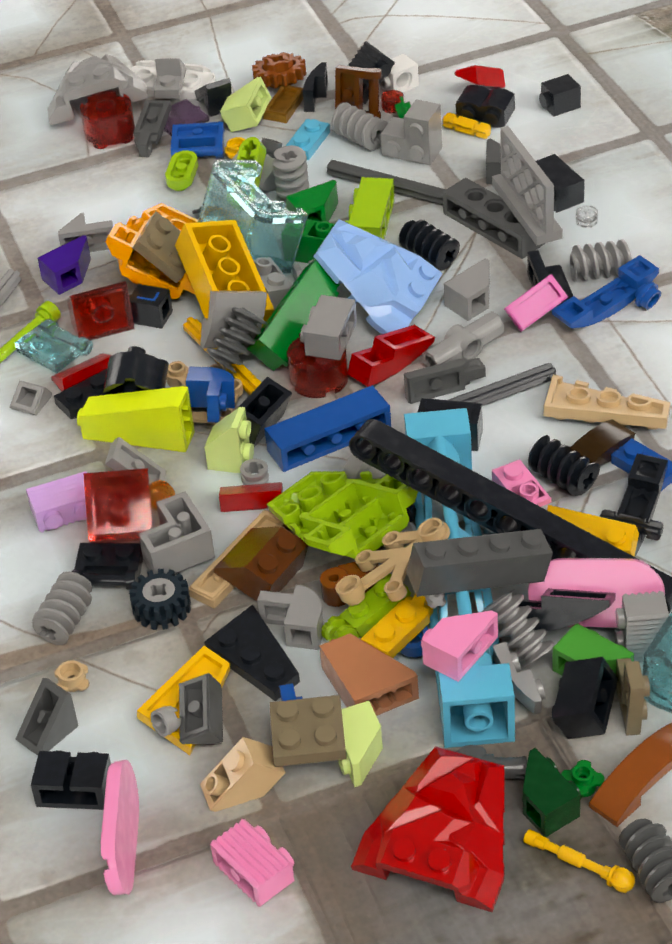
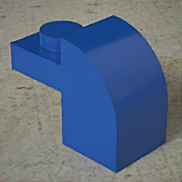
M189 367L186 387H188L191 407L207 408V422L218 423L221 419L222 411H227V408H235L234 377L228 371L220 368Z

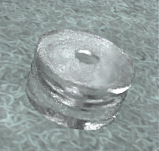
M581 206L576 210V224L578 226L589 228L597 224L598 211L595 207Z

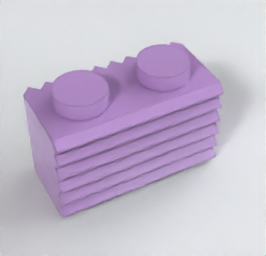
M86 471L26 489L30 509L37 527L42 533L45 530L49 531L50 529L62 527L63 524L68 525L69 522L74 523L75 521L92 518L93 515L98 516L100 513L96 493Z

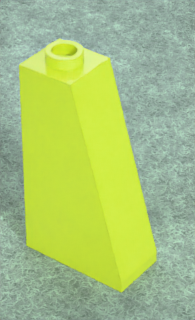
M184 386L88 397L84 407L80 408L77 414V424L81 426L83 439L112 443L120 437L133 446L186 452L195 433L188 387Z

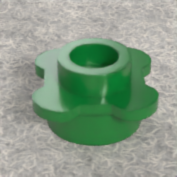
M401 96V102L394 106L399 118L404 119V115L411 107L410 101L405 103Z
M580 760L575 767L570 770H563L561 773L567 781L571 780L577 785L581 792V797L593 795L597 786L600 787L605 781L604 775L597 773L591 767V762L588 760Z

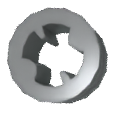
M256 458L242 463L240 473L243 485L268 483V465L265 461Z

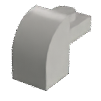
M301 585L295 586L293 594L260 590L257 599L259 614L265 623L284 625L286 646L319 650V645H321L323 638L321 628L324 623L322 604L318 595L311 589Z

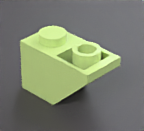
M238 407L212 427L204 447L208 470L240 473L242 463L253 459L254 444L250 443L249 440L251 421L247 420L245 407Z
M370 701L342 709L346 759L338 760L342 774H349L354 787L362 785L383 749L381 725Z

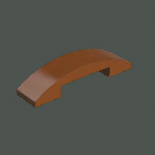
M672 723L645 739L613 770L590 800L589 807L618 827L641 806V796L672 769Z

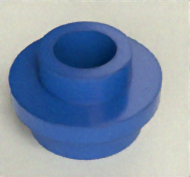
M655 282L641 285L635 293V305L639 308L644 307L646 310L652 308L662 294L658 289V285Z

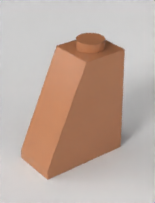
M351 633L319 645L322 669L346 707L370 701L377 716L419 699L418 676L415 671Z

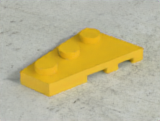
M548 505L547 511L635 557L639 537L636 525Z
M203 646L137 710V719L155 731L151 723V713L154 710L163 706H172L178 710L174 713L179 718V683L210 673L223 687L230 672V663L206 646ZM180 727L172 734L164 737L188 755H191L196 745L182 744L180 742Z

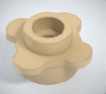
M74 660L62 663L55 670V677L58 678L57 685L67 692L86 690L89 687V680L86 679L87 665Z

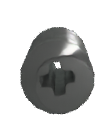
M233 307L231 310L237 318L227 317L225 319L230 329L221 327L219 331L224 336V339L214 338L213 342L218 348H207L206 351L212 359L237 373L232 364H243L238 354H249L244 344L254 345L256 342L251 337V333L260 335L262 332L258 328L257 323L267 325V322L245 308Z
M645 818L637 819L622 830L619 836V843L631 861L632 867L638 873V878L645 885V890L651 897V901L656 903L669 901L672 899V839L666 835L667 831L663 824H653L651 820Z

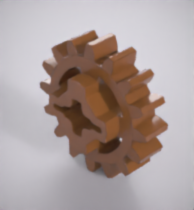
M281 52L277 55H267L262 57V61L256 60V65H252L253 79L261 77L265 86H270L271 88H278L282 85L287 87L288 85L296 84L297 80H303V76L307 75L305 59H301L300 55L294 57V53Z

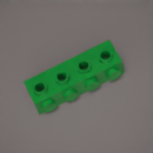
M316 259L306 266L266 321L267 325L264 324L260 329L262 333L255 336L254 341L256 343L254 345L250 344L247 347V350L272 371L282 364L287 367L296 357L295 348L297 345L301 346L304 344L300 340L302 326L304 324L307 325L311 308L317 305L320 296L337 297L340 293L337 291L340 284H336Z

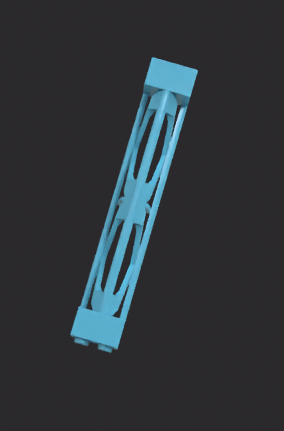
M467 408L404 414L405 435L472 470L471 431ZM419 491L414 503L416 508V530H418L422 522L432 518V498L424 495L423 505ZM442 504L444 520L450 528L448 539L482 535L480 524L463 516L465 531L462 530L458 524L457 512ZM491 588L445 593L446 603L443 607L439 606V621L442 618L448 617L447 594L456 595L458 615L472 614L469 592H474L477 611L482 612L484 605L487 607L493 602ZM437 607L433 609V614L430 616L429 629H433L439 622ZM499 638L493 642L459 682L435 670L445 748L515 742V695L509 663L495 664L493 660V645L500 643Z

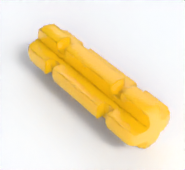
M449 112L442 119L445 128L452 130L455 128V131L472 136L476 134V137L487 139L491 134V126L487 123L480 122L479 124V121L463 116L457 118L458 115Z

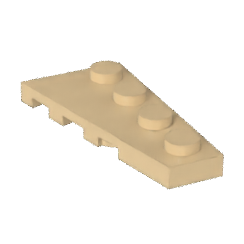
M553 374L544 403L543 416L553 417L558 420H583L587 423H604L612 419L622 426L632 425L647 429H666L670 413V402L638 394L624 397L617 392V389L605 387L604 390L599 391L589 388V383L577 380L574 385L563 382L562 376Z

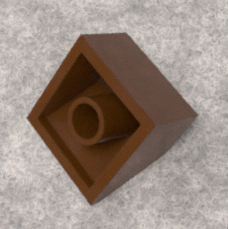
M282 526L251 528L215 566L213 572L257 601L260 590L280 592L303 567L308 545L301 538Z

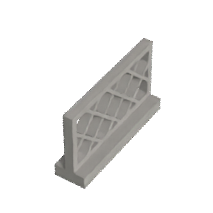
M509 126L500 128L501 174L492 176V186L536 246L562 239L563 229L554 219L553 183Z

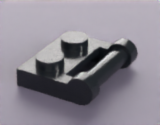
M80 543L75 567L72 572L84 576L91 582L92 586H125L127 590L132 589L131 584L133 581L138 582L137 577L141 573L143 563L141 544Z

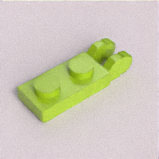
M389 573L368 590L361 603L349 606L339 616L329 618L328 622L322 625V636L327 641L350 633L357 638H362L401 601H390L384 591V586L390 581L392 574ZM405 585L407 589V594L405 597L411 596L412 593L410 592L407 585Z

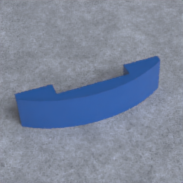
M639 255L618 268V278L581 301L575 296L571 297L552 309V314L570 328H581L601 322L631 303L636 298L635 293L638 288L644 283H651L659 274V268Z

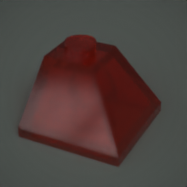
M126 281L70 295L67 303L71 324L79 343L135 329Z

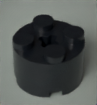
M137 346L129 347L127 352L111 355L103 393L105 392V395L165 388L169 363L166 360L146 354L143 348Z

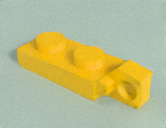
M416 593L413 598L407 596L371 628L361 640L394 658L430 623L433 608L428 606L425 596L417 597Z

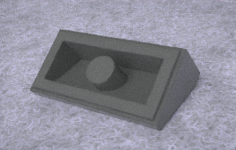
M210 673L179 683V718L181 717L182 719L180 724V742L182 744H216L223 742L222 687Z

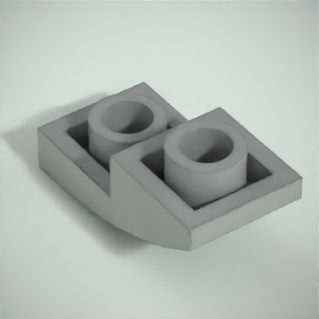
M506 642L493 645L494 663H509L514 695L517 700L533 714L541 713L542 700L546 699L541 680H534L531 669L521 671L516 652L510 653Z

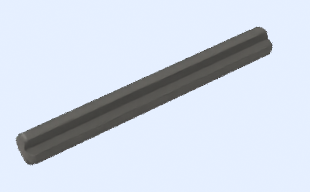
M331 160L327 164V173L331 176L360 183L361 177L394 179L395 193L443 205V191L446 189L336 160Z

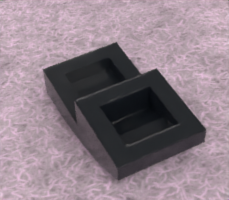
M321 62L316 66L304 83L302 90L304 112H315L316 98L327 97V62Z

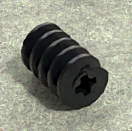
M410 220L406 222L399 234L398 241L402 248L421 256L438 270L447 269L459 253L460 244L458 240L451 238L448 234H444L443 231L436 229L435 226L428 224L425 220Z
M548 435L542 436L537 440L528 457V465L532 471L549 479L550 482L558 484L560 488L568 490L574 496L582 495L588 491L600 472V465L597 462L590 463L588 457H581L580 452L571 451L568 445H562L557 439L550 441Z

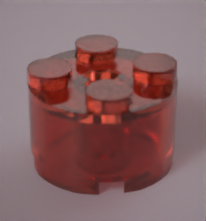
M102 91L87 97V103L83 104L82 102L80 111L86 139L93 143L94 148L103 149L109 145L126 144L133 140L135 129L131 99L126 94H123V97L116 95V91Z
M300 334L299 338L290 344L287 350L290 383L295 387V391L298 394L308 398H324L326 393L335 390L336 394L347 385L348 364L346 348L341 359L334 360L305 355V345L300 340Z

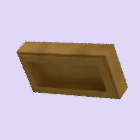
M282 85L268 103L263 119L287 123L303 101V88L290 85L285 87Z

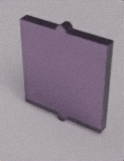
M185 99L171 105L172 109L164 131L172 137L173 125L206 123L210 121L209 116L200 110V106H195Z

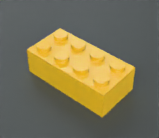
M236 220L184 223L175 247L205 318H208L210 291L267 292ZM268 293L264 321H267L274 311Z

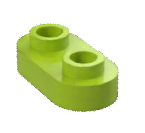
M184 150L175 153L171 157L165 173L166 184L169 188L183 191L192 184L198 169L196 153Z

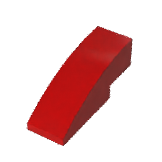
M416 325L375 336L371 348L351 354L348 375L367 387L378 384L410 365L434 343L435 337Z

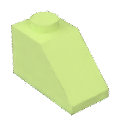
M261 77L255 78L227 97L220 112L223 122L227 124L231 132L258 126L271 99V95Z

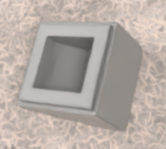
M20 380L9 408L37 416L51 398L52 392L46 387Z

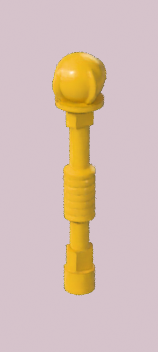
M528 829L525 833L524 843L543 851H550L556 854L558 859L577 868L584 867L599 874L601 878L606 880L607 886H613L618 892L627 893L635 885L633 873L618 865L612 868L607 865L602 866L587 859L586 855L566 845L559 846L550 842L548 838L540 835L538 832Z

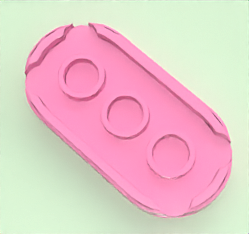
M553 559L550 561L544 582L529 583L528 598L534 601H541V596L548 588L616 593L615 601L609 608L578 623L583 627L617 628L616 608H622V596L624 594L631 595L633 593L637 595L639 592L641 594L645 592L650 594L653 591L656 593L662 591L665 595L664 584L658 573L650 565L637 559Z
M128 760L111 763L106 779L101 832V856H103V860H107L108 869L104 870L105 873L103 874L107 888L113 895L130 894L134 883L139 823V796L134 770Z

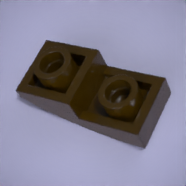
M611 419L587 432L570 448L571 451L580 452L581 457H588L590 463L597 462L599 465L610 462L611 454L614 450L619 449L631 438L634 439L636 433Z

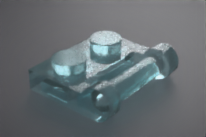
M47 319L17 340L15 347L17 352L58 373L79 356H87L93 349V342L85 337L79 338L59 327V324L52 319Z

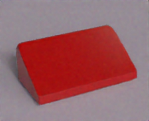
M474 65L458 69L454 72L455 76L477 85L505 87L504 72L501 68Z
M101 353L51 376V380L61 391H64L107 369L111 355Z
M283 483L220 487L219 502L221 512L267 509V503L283 492Z

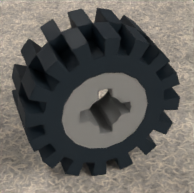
M158 569V574H153V571L150 570L147 571L148 577L145 578L142 574L138 576V582L133 581L131 584L132 589H129L132 612L137 622L141 621V625L145 628L150 624L153 630H157L158 625H162L164 630L169 629V623H172L174 627L179 625L178 618L183 621L187 618L186 613H190L191 600L186 579L183 580V575L178 573L175 576V571L171 569L165 574L164 569Z

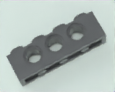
M464 178L443 191V214L519 258H525L527 252L535 251L544 245L536 246L500 196L470 179Z

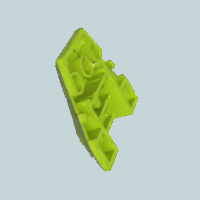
M311 471L267 503V506L271 513L308 546L355 559L357 554L363 550L376 551L384 545L382 539L387 533L391 531L401 532L408 526L409 516L406 508L415 503L418 491L387 474L382 479H373L371 471H362L360 473L361 479H347L345 471Z

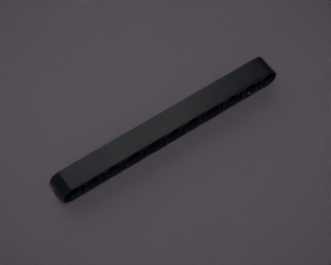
M375 419L366 421L349 441L351 453L359 460L497 534L541 529L553 552L551 560L557 558L637 559L381 421ZM650 565L663 581L666 604L670 614L672 610V577Z

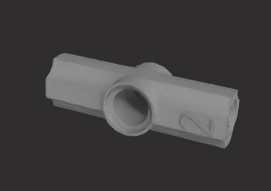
M491 311L466 327L458 324L454 325L448 330L443 341L422 353V361L426 367L462 358H467V360L474 359L481 353L483 345L504 333V324L500 320L499 315Z

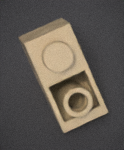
M242 737L200 783L210 811L217 812L264 797L286 772L283 766L274 767L272 746Z

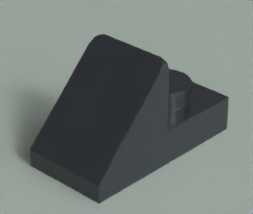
M230 78L204 85L195 90L197 101L204 99L208 115L211 117L221 114L220 111L227 97L232 94Z

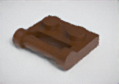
M338 65L335 68V109L341 103L347 102L351 106L354 105L358 109L363 110V79H369V111H366V113L381 119V112L379 111V79L382 78V69Z

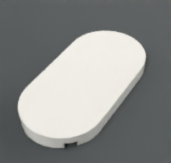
M138 61L136 66L131 68L130 65H127V68L145 82L147 95L155 97L154 87L157 79L155 61ZM183 63L186 66V74L180 98L172 99H197L195 90L216 82L215 75L206 66Z

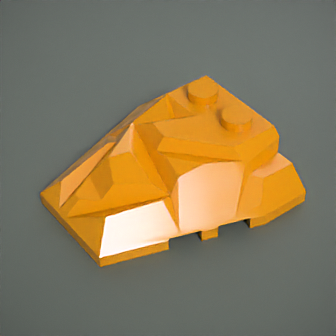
M160 203L143 211L139 219L136 216H132L126 225H123L121 222L114 225L105 242L112 256L118 258L122 276L129 278L131 282L137 285L142 284L169 289L172 299L180 298L185 290L195 294L186 272L175 283L132 247L149 218L156 211L164 218H167L180 231L184 223L202 221Z

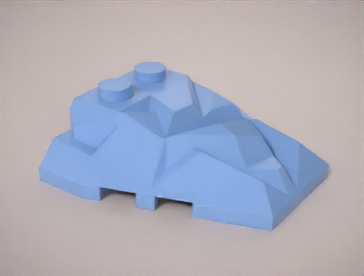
M340 219L334 224L313 256L336 284L343 283L351 292L348 299H354L356 304L360 303L369 314L366 321L381 334L408 327L412 319L424 306L443 274L416 253Z

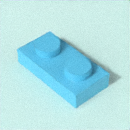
M306 119L286 146L291 145L302 148L306 152V160H310L329 135L330 123Z

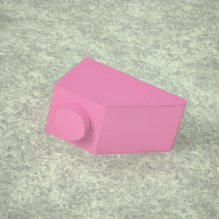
M491 610L442 618L433 629H428L422 637L423 664L459 682L498 638V613Z

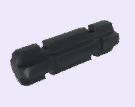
M606 509L602 510L600 515L603 518L636 525L640 536L642 537L643 534L647 535V539L658 541L663 534V523L650 519L649 522H646V518L620 513L618 516L615 511Z

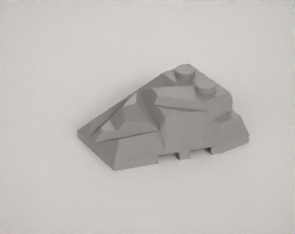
M105 54L102 58L93 56L82 62H73L66 71L47 109L50 125L75 119L74 99L116 87L119 88L124 105L146 99L148 95L145 82L115 56Z

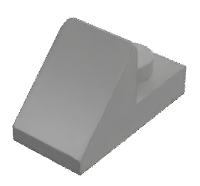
M179 58L155 59L157 72L154 87L155 99L180 98L186 66Z
M84 212L80 213L58 231L60 246L85 235L90 252L109 250L105 241L113 228L112 220L86 224Z
M118 437L111 443L105 461L107 466L120 474L115 492L141 495H158L161 493L167 471L122 438Z

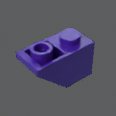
M85 235L37 258L42 280L57 294L60 295L82 284L91 261L88 240Z

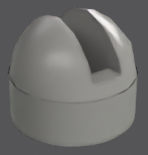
M163 706L151 713L153 728L162 737L175 732L181 724V717L177 718L174 713L178 710L172 706Z

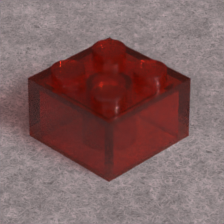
M148 468L83 473L87 530L90 543L140 541L139 533L153 528Z

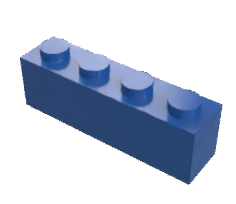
M373 385L264 428L267 451L280 469L286 472L349 446L351 438L370 419L381 421L391 427L390 405Z

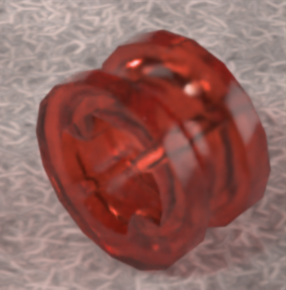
M398 90L384 92L381 95L382 110L387 113H397L394 105L401 102V96L404 100V94Z

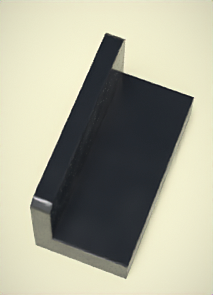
M539 250L527 252V274L532 287L552 274L568 295V298L563 302L573 297L561 265L545 267Z

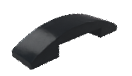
M637 453L628 475V486L617 512L618 516L620 513L646 518V522H649L650 519L652 520L664 482L668 460ZM639 534L635 557L646 536L644 534L642 537Z

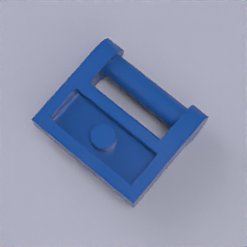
M224 122L173 125L171 157L179 151L188 150L196 153L197 157L215 156L216 158H224Z

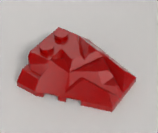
M435 746L399 792L364 832L351 865L352 870L387 880L390 871L448 888L454 890L457 902L493 913L505 879V866L503 863V845H505V833L503 830V813L505 812L504 765Z

